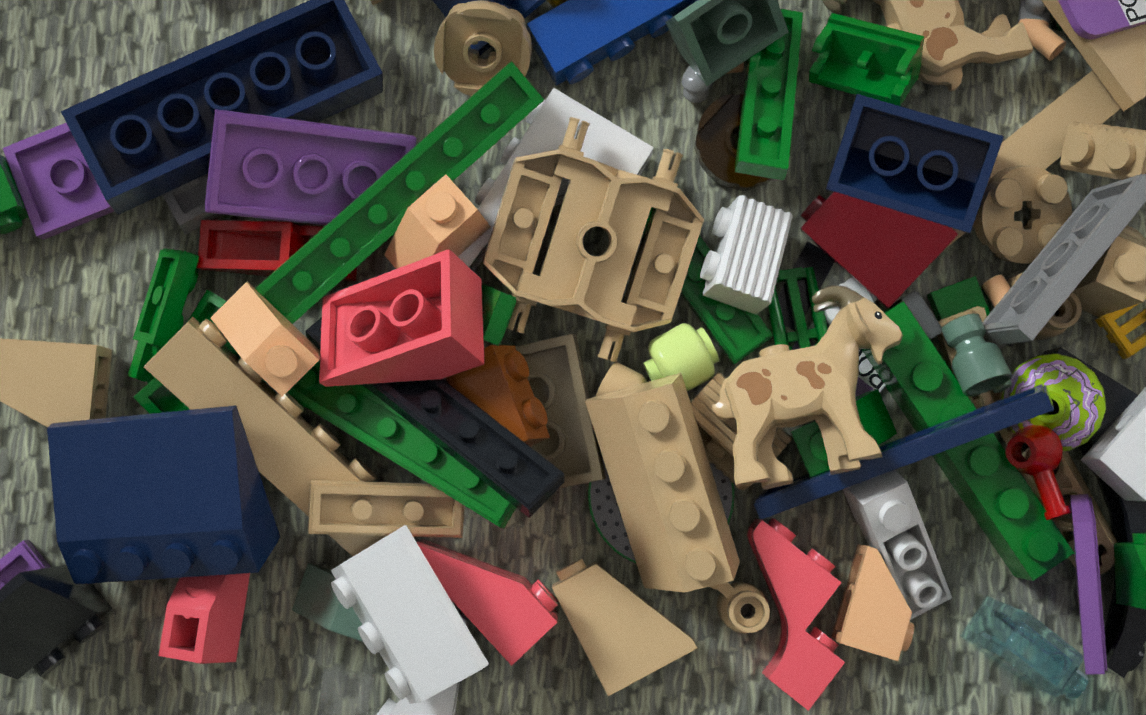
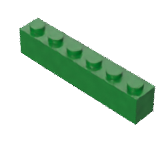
M903 301L884 311L899 326L903 335L901 343L884 352L882 364H877L871 349L861 350L886 385L885 387L914 430L918 432L976 410L977 408L970 398L963 394L958 380L905 302ZM994 433L933 455V458L1014 577L1034 581L1074 554V551L1053 520L1046 521L1044 507L1019 470L1008 461L1006 451Z

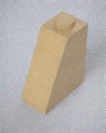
M1127 225L1074 289L1073 293L1078 296L1083 311L1099 317L1144 302L1146 298V238L1137 229Z
M0 338V402L46 427H49L52 423L106 418L112 349L91 344Z
M579 559L556 572L560 580L552 584V589L608 696L698 649L688 633L597 562L586 566L583 559Z

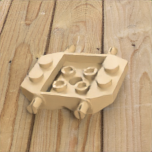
M570 117L563 143L559 145L558 150L516 157L514 159L482 263L512 293V296L516 297L517 302L507 329L513 331L517 320L515 331L524 334L532 305L536 306L537 302L605 323L606 332L597 356L617 363L625 335L630 336L631 332L671 323L704 218L681 189L677 188L678 184L674 183L683 154L663 149L656 176L652 177V179L622 171L584 157V152H581L590 123L581 121L577 130L580 119ZM564 178L570 181L540 276L533 274V270L562 179ZM651 207H652L653 210H652V213H651V216H650V220H649V223H648V226H647V229H646V232H645V235H644V238H643V241H642V245H641V248H640V251H639V254H638V257H637V260H636V263H635V266H634V270H633V273H632V276H631V279H630V282H629V285H628V288H627V291H626V295H625L624 301L621 302L622 297H623V294H624V291H625V288H626V285H627V281H628V278H629V275H630V272H631V269H632V266H633V263H634V260H635V256H636V253H637V250H638V247H639V244H640V241H641V238H642V235H643V231H644V228H645V225H646V222H647V219H648V216H649V213H650V210H651ZM593 227L604 229L609 237L607 250L598 256L588 254L583 246L585 233Z

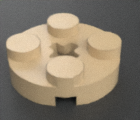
M471 1L453 6L448 16L441 23L434 42V58L438 69L442 75L445 71L447 76L455 82L453 87L469 96L477 92L511 61L526 76L532 57V40L530 33L525 27V19L522 14L517 10L508 9L501 4L491 1ZM479 41H485L494 47L496 52H490L488 59L479 58V51L471 49L470 45L478 44Z
M1009 167L999 171L992 177L996 179L989 184L984 192L974 221V228L981 243L987 245L996 254V257L1007 262L1028 264L1033 262L1071 216L1072 205L1069 193L1067 192V183L1063 177L1051 174L1040 167ZM1025 201L1027 207L1031 209V218L1028 220L1027 225L1023 227L1021 221H1015L1014 213L1015 211L1022 210L1023 202Z

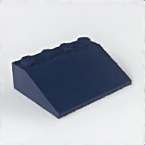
M236 405L52 423L47 428L57 544L74 584L258 573L281 538Z

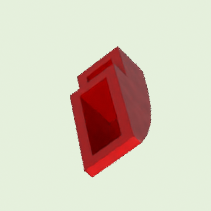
M201 220L197 268L201 270L269 276L325 226H299L293 222ZM357 267L342 281H356Z

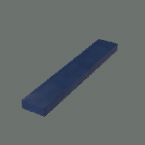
M1038 385L879 446L882 457L859 460L860 469L831 475L830 470L813 477L806 474L793 479L792 484L764 490L755 500V509L760 520L1050 412L1054 410L1053 401L1046 385Z

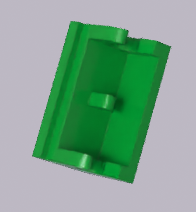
M832 13L828 18V23L814 42L812 51L820 54L809 70L808 82L901 106L920 76L924 36Z

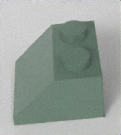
M697 0L665 22L679 53L706 86L788 33L778 0Z

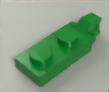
M167 248L160 250L133 336V340L138 341L127 376L147 383L155 378L144 366L183 327L184 317L182 311L187 295L194 289L198 279V269L196 268L199 260L198 255L183 250Z

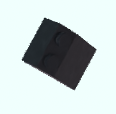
M67 565L18 573L0 589V673L15 679H21L35 673L40 677L45 676L66 659L62 651L73 641L77 640L79 644H82L104 627L105 624L100 618L108 613L112 607L92 583L74 584Z

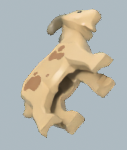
M822 0L826 8L835 14L841 11L840 4L843 5L847 2V0ZM873 0L881 6L887 24L886 27L924 36L920 76L917 80L934 86L945 85L949 91H955L962 82V66L965 64H980L982 62L995 64L1023 58L1033 52V47L1023 22L1011 28L1008 18L1004 14L997 16L989 24L986 31L978 33L964 25V13L958 0Z
M830 285L818 290L812 296L813 303L815 304L813 307L814 312H822L827 309H839L840 311L833 319L826 334L815 346L790 350L789 346L785 344L766 347L759 352L760 357L743 361L723 381L720 389V400L717 404L711 405V411L720 419H735L737 424V435L732 446L736 488L761 482L764 490L792 484V473L775 458L772 446L778 428H791L813 420L818 424L823 437L831 475L860 469L859 460L882 457L876 440L864 430L856 406L859 349H871L877 364H882L884 352L899 345L903 335L899 326L876 304L845 286Z

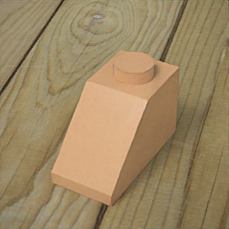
M445 174L407 208L384 256L396 269L448 249L458 257L491 226L472 202Z
M248 281L211 317V320L240 357L282 397L320 359V350Z
M858 544L831 638L840 644L899 661L901 651L906 652L912 642L914 634V623L910 622L912 611L878 549Z

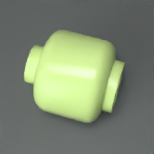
M683 323L653 338L649 342L648 353L651 359L644 362L643 365L651 381L681 373L688 392L711 380L715 374L714 364L720 360L706 331L702 327L695 330L690 324Z

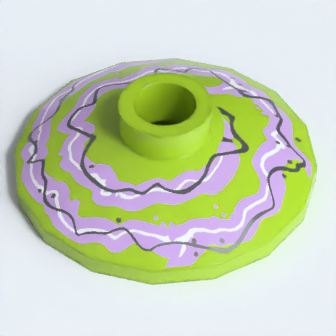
M1058 353L1037 355L1021 363L1012 373V378L1010 379L1012 386L1003 391L1002 399L1041 384L1043 386L1046 385L1051 399L1055 400L1059 405V412L1055 415L1044 413L1012 425L1010 428L1013 433H1016L1018 430L1030 425L1046 426L1058 435L1063 451H1070L1087 443L1101 427L1106 411L1104 388L1094 371L1078 359Z

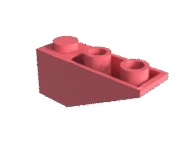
M250 573L180 578L167 603L158 656L200 664L236 662Z

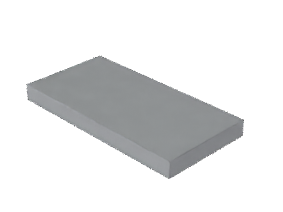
M1146 174L1136 175L1104 185L1089 192L983 321L986 329L984 335L986 342L999 345L1034 340L1145 204Z

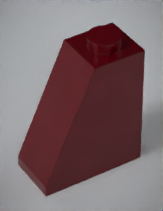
M835 191L827 200L821 195L817 196L800 215L806 221L800 228L801 232L853 279L867 289L887 309L958 235L951 227Z

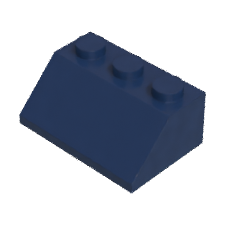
M857 94L826 190L835 191L970 233L1004 136Z

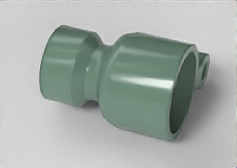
M972 313L958 317L942 327L941 331L947 345L956 350V355L952 361V369L965 396L980 395L991 390L994 393H1000L1012 386L1010 380L1012 374L1001 349L995 343L986 342L984 339L986 329L979 314Z

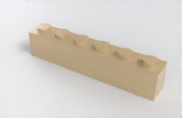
M192 317L144 366L149 373L190 410L236 405L258 471L308 517L311 480L374 482L377 479L373 471L360 459L355 458L350 462L337 450L341 443L327 428L321 424L313 428L300 416L304 411L303 407L288 392L283 397L279 393L276 394L262 381L263 378L242 358L238 359L224 345L228 340L218 327L208 319L200 323ZM329 535L352 557L386 537Z

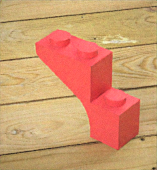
M774 518L768 524L763 520L755 519L748 528L747 539L781 620V635L778 647L762 673L809 711L845 662L833 653L839 646L835 641L817 627H814L810 633L805 630L842 582L830 574L835 566L828 559L812 548L806 555L791 542L796 535Z

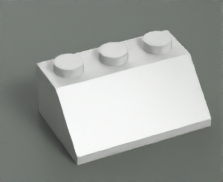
M407 525L402 526L331 570L336 579L331 582L335 595L346 609L353 607L363 624L358 627V631L364 644L371 653L376 654L379 652L389 668V671L385 673L386 680L400 700L406 697L409 704L424 702L489 665Z

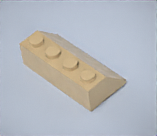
M674 374L587 399L585 403L644 588L685 593L734 581L740 560L682 374Z

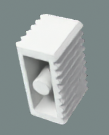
M745 195L738 196L728 208L721 207L712 228V234L718 236L717 244L714 251L710 250L706 255L700 272V278L706 280L705 288L702 292L703 296L756 315L770 305L793 218L791 212H783L782 209L766 206L764 202L748 199Z

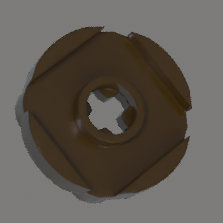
M734 93L718 98L705 110L697 127L694 149L701 167L710 178L725 187L735 188L738 191H748L752 188L763 186L773 179L735 172L737 150L733 147L735 140L730 135L734 131L739 133L744 94L733 96Z

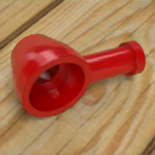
M1030 425L1014 433L1006 446V457L1020 472L1033 476L1046 511L1044 513L1046 521L1072 513L1069 505L1066 506L1053 472L1062 459L1063 447L1061 440L1052 429L1046 426ZM1024 443L1029 446L1031 451L1028 460L1021 453Z

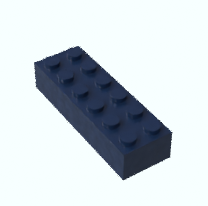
M309 0L61 111L105 200L115 213L120 215L208 174L215 109L318 123L383 93V72L345 0Z

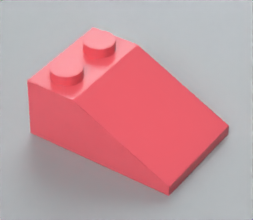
M450 249L322 298L319 383L325 387L438 380L484 365L482 279Z
M424 539L417 541L418 546L451 601L511 666L558 623V612L555 610L558 606V599L539 579L532 585L521 575Z

